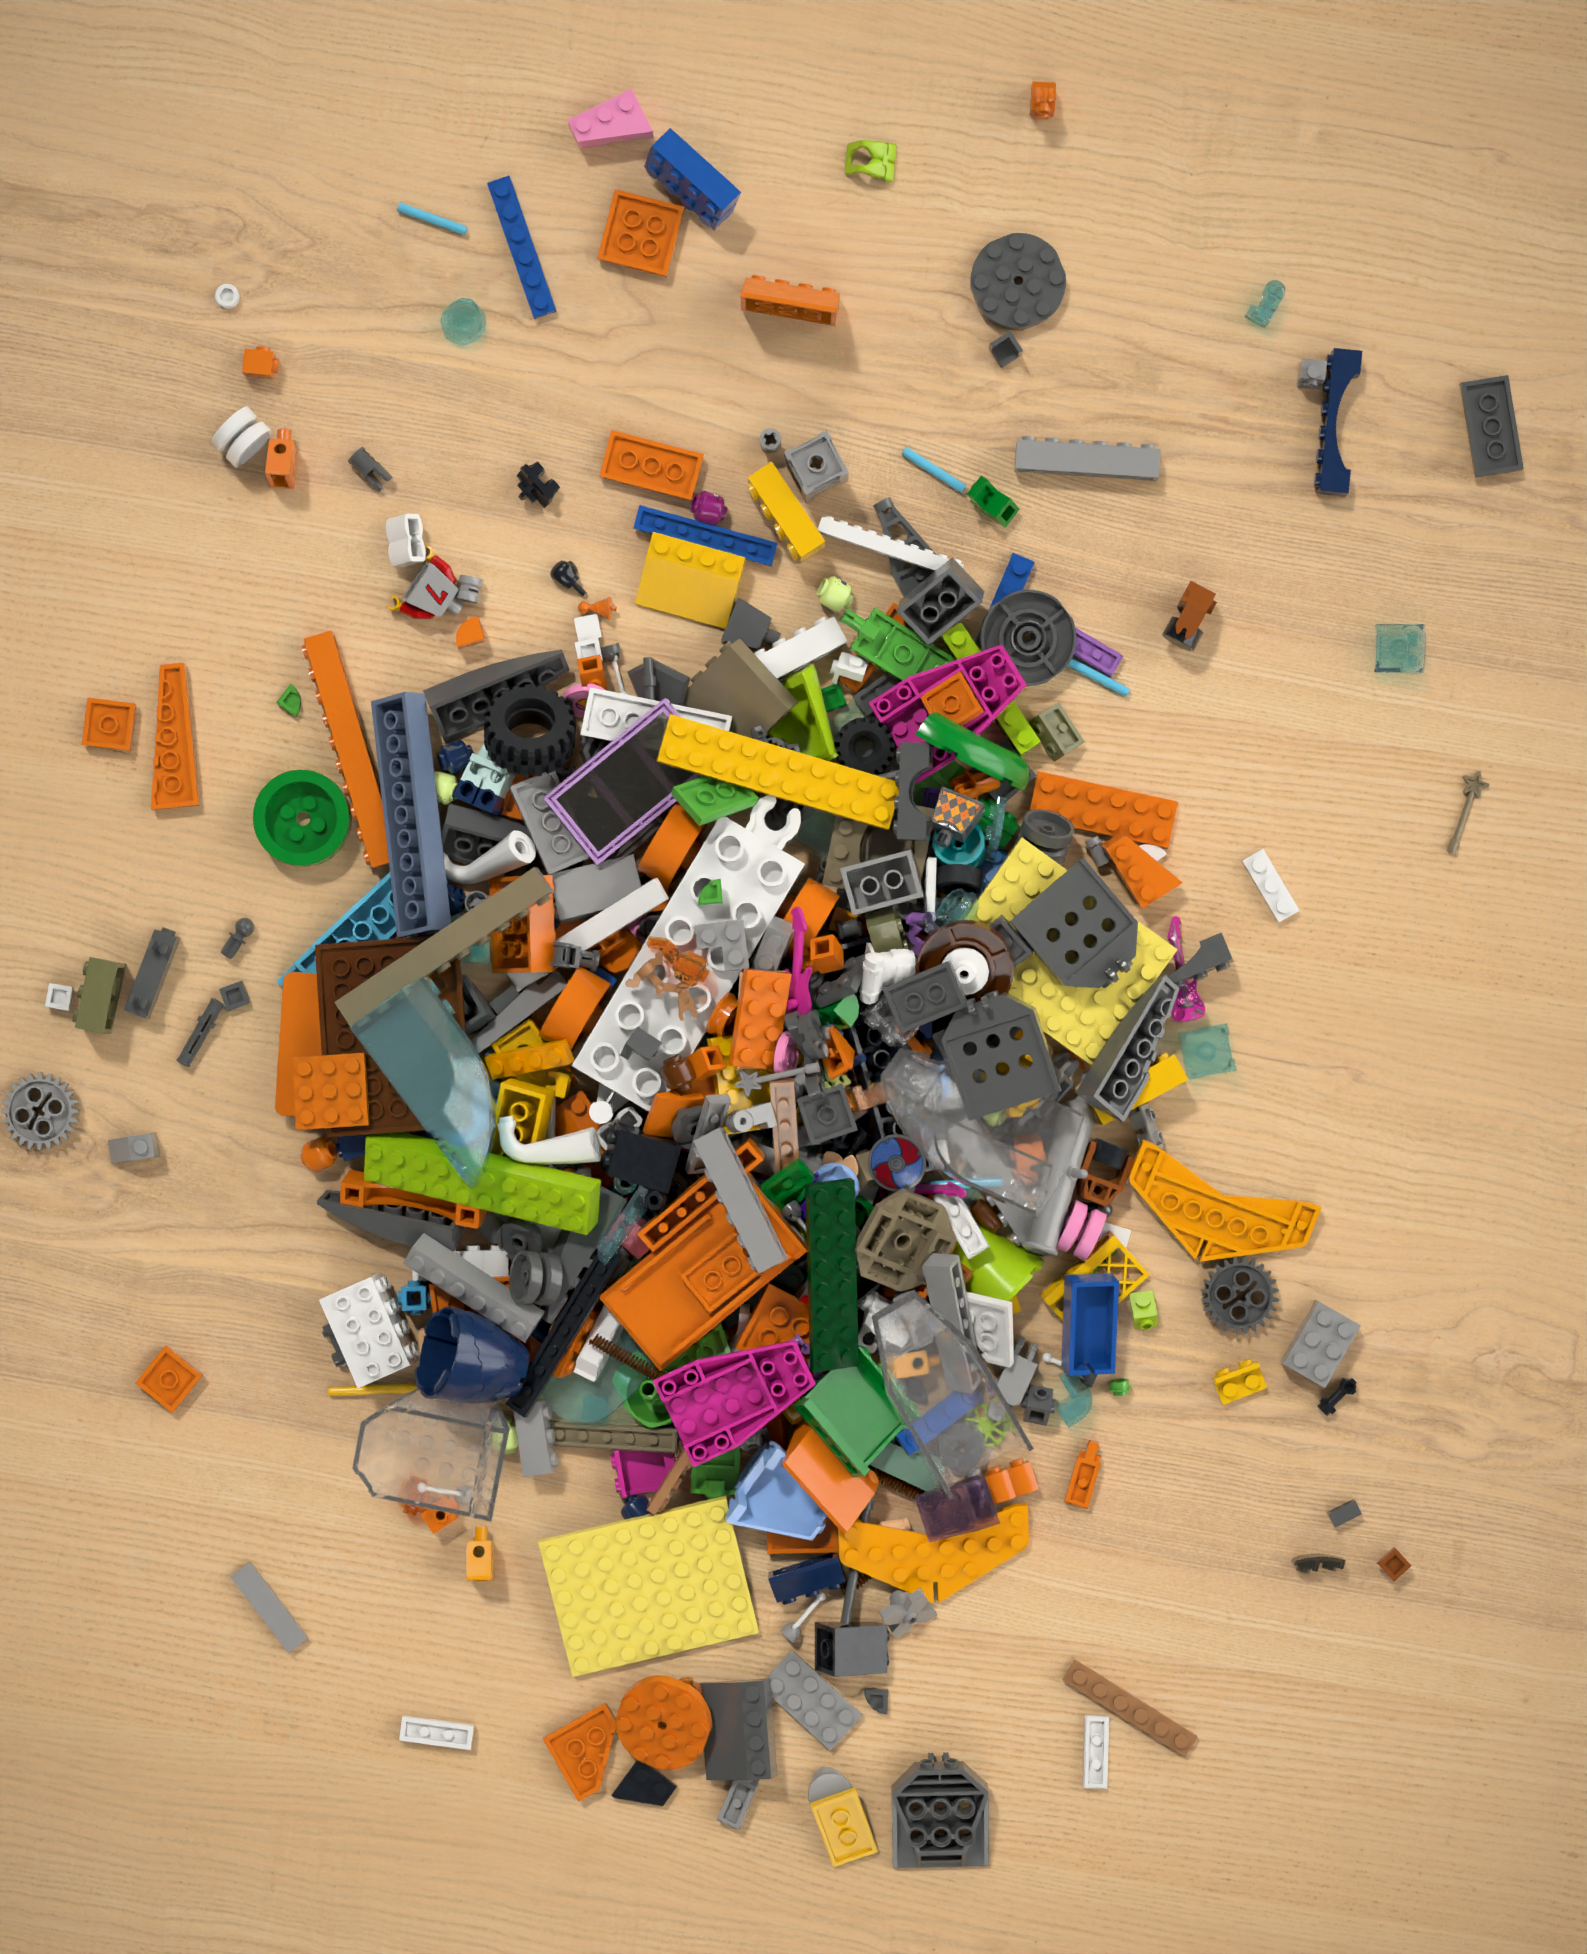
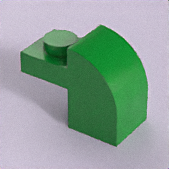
M983 476L979 477L966 494L971 499L970 502L977 509L1005 528L1020 510L1011 498L999 492Z

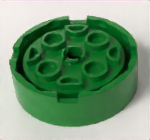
M310 770L287 771L270 780L259 793L253 810L254 830L263 848L274 858L300 867L319 865L333 858L345 845L352 826L350 804L343 790L328 777ZM301 812H307L310 815V822L307 825L302 826L297 822V817Z

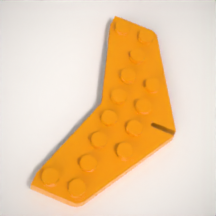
M1144 1139L1141 1142L1129 1174V1181L1195 1260L1203 1241L1207 1240L1199 1258L1200 1262L1301 1248L1307 1244L1322 1209L1320 1205L1310 1201L1222 1194L1155 1143Z
M1014 1503L1003 1507L1002 1511L941 1533L930 1534L865 1523L856 1519L845 1534L837 1527L838 1556L844 1565L910 1594L921 1588L928 1601L933 1604V1582H936L937 1601L940 1603L1028 1546L1027 1503Z

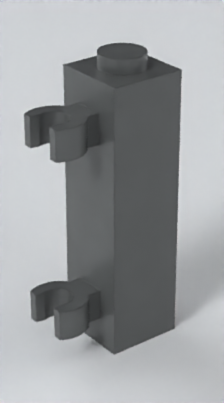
M162 927L161 931L154 929L125 1005V1011L150 1019L181 939L175 937V931Z

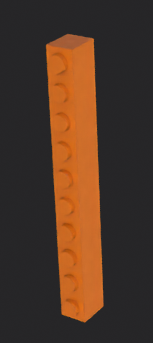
M330 630L304 638L305 645H302V651L305 659H310L312 668L308 669L312 682H317L319 690L315 691L319 705L323 704L325 714H322L325 727H330L331 729L330 745L333 751L337 750L339 759L336 760V765L339 773H344L346 782L342 784L346 796H350L353 805L349 806L352 818L357 819L360 828L356 829L359 841H364L366 851H363L365 862L367 865L371 864L373 869L389 865L381 789L335 635Z

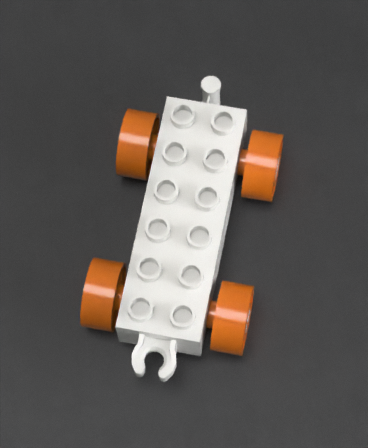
M767 795L760 798L757 805L753 806L750 821L746 828L727 817H722L717 820L704 843L699 841L708 823L699 826L678 801L668 813L647 848L637 870L651 879L658 878L661 885L669 889L683 868L687 872L606 1009L601 1007V1004L612 984L586 968L579 967L557 999L539 1033V1036L548 1042L567 1039L571 1052L584 1034L588 1036L572 1066L600 1082L597 1102H593L589 1109V1115L594 1122L599 1124L608 1122L614 1116V1113L629 1101L650 1111L655 1094L672 1090L666 1087L660 1073V1068L664 1065L663 1061L679 1054L682 1057H687L696 1051L707 1032L705 1031L707 1023L716 1005L727 992H731L740 976V972H743V969L725 971L722 947L698 950L695 925L744 920L749 962L774 916L793 923L791 910L795 907H800L807 925V930L804 931L803 949H810V939L817 937L840 895L810 877L796 898L789 894L805 867L803 862L783 851L787 842L791 841L798 833L801 825V816L798 809L793 808L787 815L786 825L778 831L770 830L764 822V817L775 806L776 797ZM721 879L723 903L698 905L702 889L711 881ZM794 935L784 957L790 961H793ZM662 951L663 964L655 966L656 968L653 972L664 983L677 985L680 982H685L690 985L687 990L690 997H693L697 1018L693 1019V1013L690 1010H686L683 1013L684 1021H681L678 1015V994L662 991V995L659 998L656 994V986L647 977L640 981L639 987L635 988L627 987L625 982L628 979H633L634 974L649 959L655 958L656 952ZM637 1027L662 1042L657 1054L650 1061L645 1060L635 1052L629 1060L620 1056L625 1043ZM713 1077L706 1080L693 1081L690 1083L691 1088L680 1093V1096L701 1092L704 1097L715 1095Z

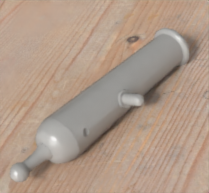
M1088 1071L1083 1072V1074L1081 1075L1082 1081L1085 1078ZM1079 1095L1075 1100L1067 1101L1062 1106L1058 1115L1046 1165H1038L1036 1167L1037 1172L1044 1175L1028 1239L1022 1244L1023 1248L1051 1257L1058 1255L1056 1246L1078 1178L1084 1179L1088 1176V1172L1080 1168L1095 1123V1112L1092 1106Z

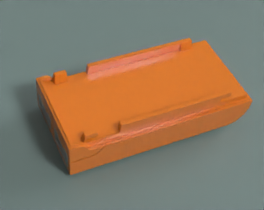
M750 1172L747 1175L789 1258L788 1260L758 1274L709 1314L679 1275L736 1230L735 1225L731 1226L727 1220L726 1213L728 1211L724 1203L720 1204L718 1199H716L599 1296L600 1300L660 1371L807 1252V1240L791 1221L785 1219L781 1214V1210L761 1191L760 1184Z

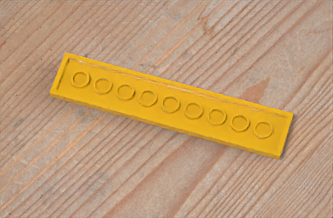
M672 714L668 717L656 762L885 830H889L895 809V796L899 794V786H896L893 780Z

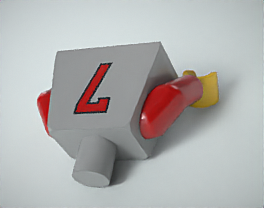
M425 546L430 551V554L425 557L424 565L402 599L391 596V598L397 600V605L395 607L387 605V607L393 611L400 610V613L413 619H432L435 615L441 617L445 610L456 616L461 611L463 604L454 598L458 592V588L455 586L456 578L447 562L438 555H434L431 547Z

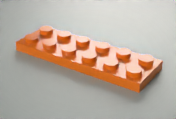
M1038 771L1029 811L1037 809L1049 810L1067 818L1075 829L1111 837L1121 832L1134 842L1168 849L1178 801Z

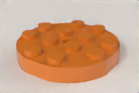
M665 1675L646 1677L633 1684L623 1696L615 1719L618 1737L627 1752L637 1761L660 1770L680 1769L694 1762L706 1747L712 1729L711 1712L702 1695L690 1684ZM659 1722H665L667 1726H663Z

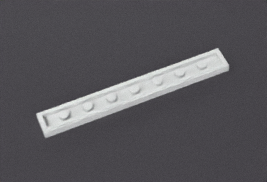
M655 878L555 940V942L570 943L574 946L582 947L581 950L586 951L667 901L669 897L658 878ZM551 972L507 974L519 992Z

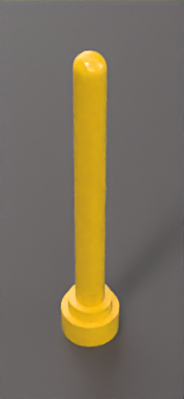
M416 1383L365 1385L357 1388V1386L329 1387L327 1390L329 1396L421 1392L417 1388Z

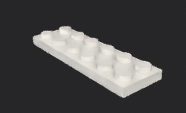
M590 687L580 735L612 742L660 701ZM671 704L682 718L722 730H730L732 716ZM663 712L635 735L646 749L660 750L668 717Z

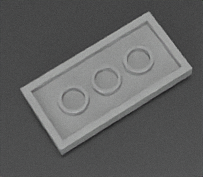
M555 771L549 774L544 772L542 776L532 777L509 787L547 875L554 874L591 858L544 800V796L560 784ZM564 793L558 799L578 823Z
M793 1649L766 1677L770 1678L771 1697L830 1751L863 1716L857 1708Z

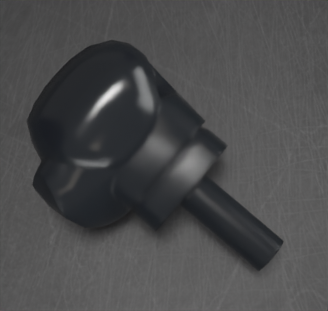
M561 560L553 566L550 572L552 579L556 580L567 590L573 587L582 597L587 593L576 583L579 579L576 575L578 569L572 561L566 562Z

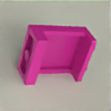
M614 1450V1454L610 1455L612 1468L617 1469L618 1478L614 1479L616 1492H621L622 1498H625L629 1495L657 1491L675 1462L674 1453Z

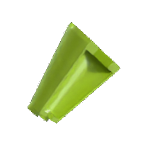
M811 664L780 680V683L799 703L767 734L771 738H783L788 744H798L803 754L830 761L837 757L838 754L835 749L817 671L814 665Z
M977 1223L990 1247L971 1259L967 1258L959 1242H957L952 1252V1255H959L960 1262L973 1272V1277L965 1286L966 1292L1010 1301L1033 1277L1032 1273L1035 1270L1038 1271L1045 1261L1029 1250H1025L1021 1246L1017 1247L1013 1241L995 1232L993 1234Z

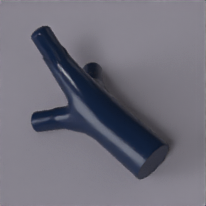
M860 1053L854 1056L853 1067L847 1071L849 1079L852 1077L854 1068L866 1061L865 1054Z

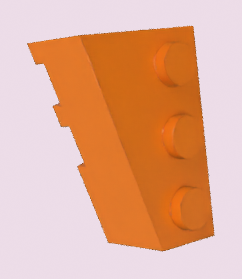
M1121 832L1101 844L1131 896L1141 908H1145L1183 883Z

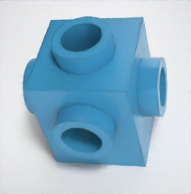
M410 1280L408 1285L401 1287L402 1291H398V1305H402V1311H409V1315L423 1314V1310L429 1309L431 1297L428 1284L422 1285V1281ZM414 1292H418L421 1295L419 1301L413 1300L412 1295Z

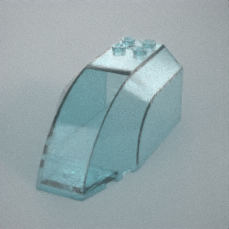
M421 977L401 988L349 1028L425 1130L430 1132L434 1139L438 1137L437 1146L445 1154L468 1187L473 1190L485 1171L494 1142L496 1109L493 1088L481 1056L452 1016L456 1012L446 999L443 1001L439 999L438 995L441 992L431 979L426 981L424 977Z

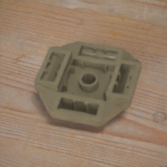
M904 1188L877 1203L856 1240V1264L859 1266L857 1272L862 1277L897 1291L908 1290L921 1284L926 1285V1279L922 1273L923 1264L932 1253L950 1254L957 1241L946 1208L936 1201Z

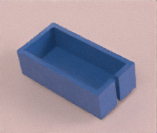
M669 128L651 146L644 165L647 173L651 177L657 178L670 194L676 195L685 208L697 214L704 225L710 226L715 230L733 213L741 191L676 132Z
M1111 1273L1064 1276L1061 1367L1069 1376L1090 1375V1370L1094 1375L1115 1374L1119 1281Z

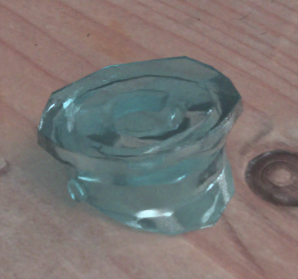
M461 298L450 304L444 310L440 319L446 339L460 346H465L481 339L485 331V313L469 298Z
M962 888L952 891L941 903L935 914V919L941 920L944 926L958 920H971L980 904L975 892H965Z

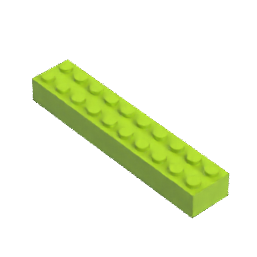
M405 1132L369 1134L366 1137L364 1181L588 1235L598 1223L601 1180L537 1164L522 1163L508 1157Z

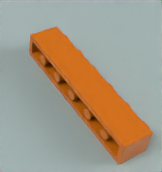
M750 1136L735 1148L746 1173L750 1172L764 1160L765 1154ZM704 1174L639 1229L637 1235L652 1252L717 1199L715 1195L717 1189L714 1182H709Z

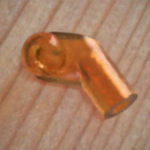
M653 936L648 938V948L662 951L668 963L675 964L679 961V951L670 939Z

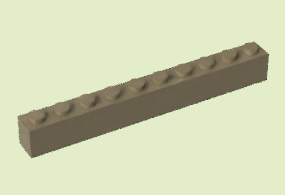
M532 868L334 1003L350 1027L358 1025L360 1028L371 1021V1015L376 1012L381 1014L391 1007L390 1002L396 998L400 1001L411 994L410 989L418 985V987H421L431 980L430 975L436 971L440 974L451 967L449 963L454 959L461 960L471 953L470 948L476 944L480 947L491 940L489 936L494 932L501 933L511 926L509 924L510 921L516 917L518 920H521L531 913L529 910L536 904L541 906L551 899L549 895L554 891L539 868Z

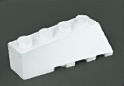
M822 617L813 623L814 627L809 630L803 627L792 634L793 638L787 641L785 638H782L772 644V649L765 651L763 648L754 654L780 681L788 676L789 672H796L810 664V661L813 660L815 662L843 647L848 641L835 617L828 620L826 617Z

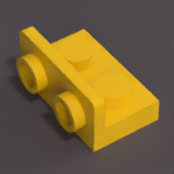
M1251 1358L1239 1362V1367L1230 1370L1229 1367L1215 1372L1216 1376L1211 1378L1222 1405L1267 1388L1258 1361L1252 1362Z

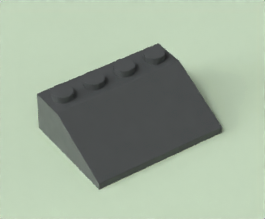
M770 1678L699 1683V1693L701 1694L702 1692V1697L705 1699L712 1717V1729L704 1748L706 1780L772 1779L777 1776Z

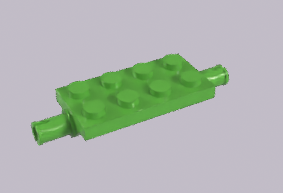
M847 608L843 613L844 616H841L839 620L857 631V636L849 649L900 682L915 674L953 662L955 659L932 643L928 645L918 634L877 608H873L866 619H863Z
M740 1445L696 1467L692 1466L691 1493L705 1494L707 1500L729 1494L735 1495L737 1489L734 1486L740 1473Z

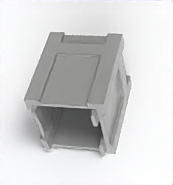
M827 430L804 444L784 452V461L788 469L791 468L798 481L806 503L813 500L815 495L837 484L842 485L848 482L849 472L845 464H843ZM813 457H816L817 460H823L821 469L817 470L815 467H810Z

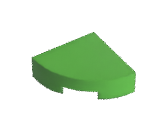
M290 684L276 703L297 717L301 708V698L297 689Z
M721 879L711 881L702 889L698 905L723 903Z

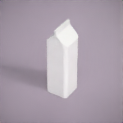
M605 1304L577 1358L573 1371L593 1382L602 1373L610 1356L609 1354L606 1355V1352L603 1353L602 1350L599 1351V1348L596 1349V1346L589 1345V1340H593L596 1334H599L598 1338L602 1335L600 1342L604 1337V1343L609 1339L606 1347L610 1341H612L611 1346L613 1343L616 1345L624 1329Z

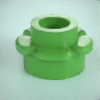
M1129 1379L1110 1380L1108 1391L1113 1392V1396H1124L1128 1394L1127 1391L1131 1390L1132 1386H1129Z

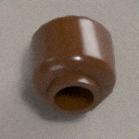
M679 1054L664 1060L660 1073L666 1087L672 1090L677 1089L678 1092L691 1088L690 1083L695 1080L696 1074L689 1058L682 1057Z

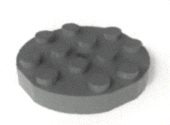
M1011 233L989 242L978 254L970 277V289L980 313L991 323L1008 330H1025L1047 321L1058 309L1066 288V274L1056 250L1043 239L1027 233ZM1020 276L1023 279V283L1016 285L1014 283L1015 277Z
M1018 590L1008 593L990 607L985 614L980 628V648L982 652L1003 645L1027 686H1036L1048 682L1068 666L1076 647V628L1073 618L1060 601L1052 595L1037 590ZM1025 633L1031 634V641L1025 642L1023 635Z

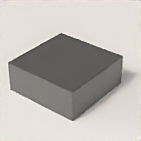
M243 981L219 989L227 1011L251 1003Z

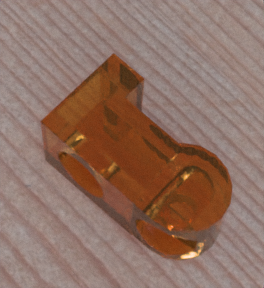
M885 1080L872 1083L865 1090H862L861 1085L845 1089L852 1113L891 1100L894 1096L893 1085Z

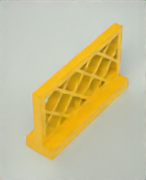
M1109 1231L1095 1244L1086 1261L1078 1259L1039 1296L1063 1321V1311H1060L1055 1305L1064 1298L1065 1275L1093 1274V1270L1097 1266H1106V1273H1110V1266L1123 1267L1122 1280H1118L1119 1284H1122L1121 1293L1118 1295L1119 1304L1150 1274L1119 1239ZM1119 1247L1124 1253L1123 1263H1111V1254ZM1127 1258H1129L1132 1263H1127ZM1127 1267H1137L1142 1273L1135 1280H1126Z

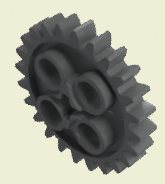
M1245 1256L1241 1258V1262H1238L1236 1257H1232V1263L1230 1264L1226 1259H1223V1267L1215 1264L1217 1272L1208 1271L1212 1278L1210 1280L1203 1279L1208 1288L1200 1290L1207 1294V1297L1201 1299V1302L1208 1303L1203 1310L1205 1312H1212L1208 1319L1217 1318L1215 1323L1217 1327L1224 1323V1331L1226 1332L1230 1327H1233L1234 1334H1237L1239 1328L1242 1329L1244 1334H1247L1248 1327L1255 1332L1257 1323L1264 1327L1265 1324L1262 1319L1264 1317L1272 1319L1268 1312L1269 1310L1276 1311L1277 1309L1271 1304L1272 1302L1279 1301L1278 1298L1273 1297V1293L1278 1292L1279 1289L1271 1287L1276 1282V1279H1268L1271 1271L1262 1272L1264 1268L1262 1263L1255 1267V1259H1252L1247 1264ZM1240 1272H1245L1248 1276L1247 1282L1243 1285H1239L1236 1282V1275ZM1252 1282H1257L1253 1288L1243 1293L1244 1299L1242 1301L1236 1299L1226 1309L1222 1308L1225 1303L1237 1296L1236 1290L1242 1292ZM1225 1286L1229 1290V1295L1221 1300L1217 1297V1290ZM1254 1291H1260L1263 1297L1257 1304L1252 1303L1250 1298ZM1238 1305L1242 1306L1244 1309L1243 1315L1240 1318H1234L1232 1316V1309Z

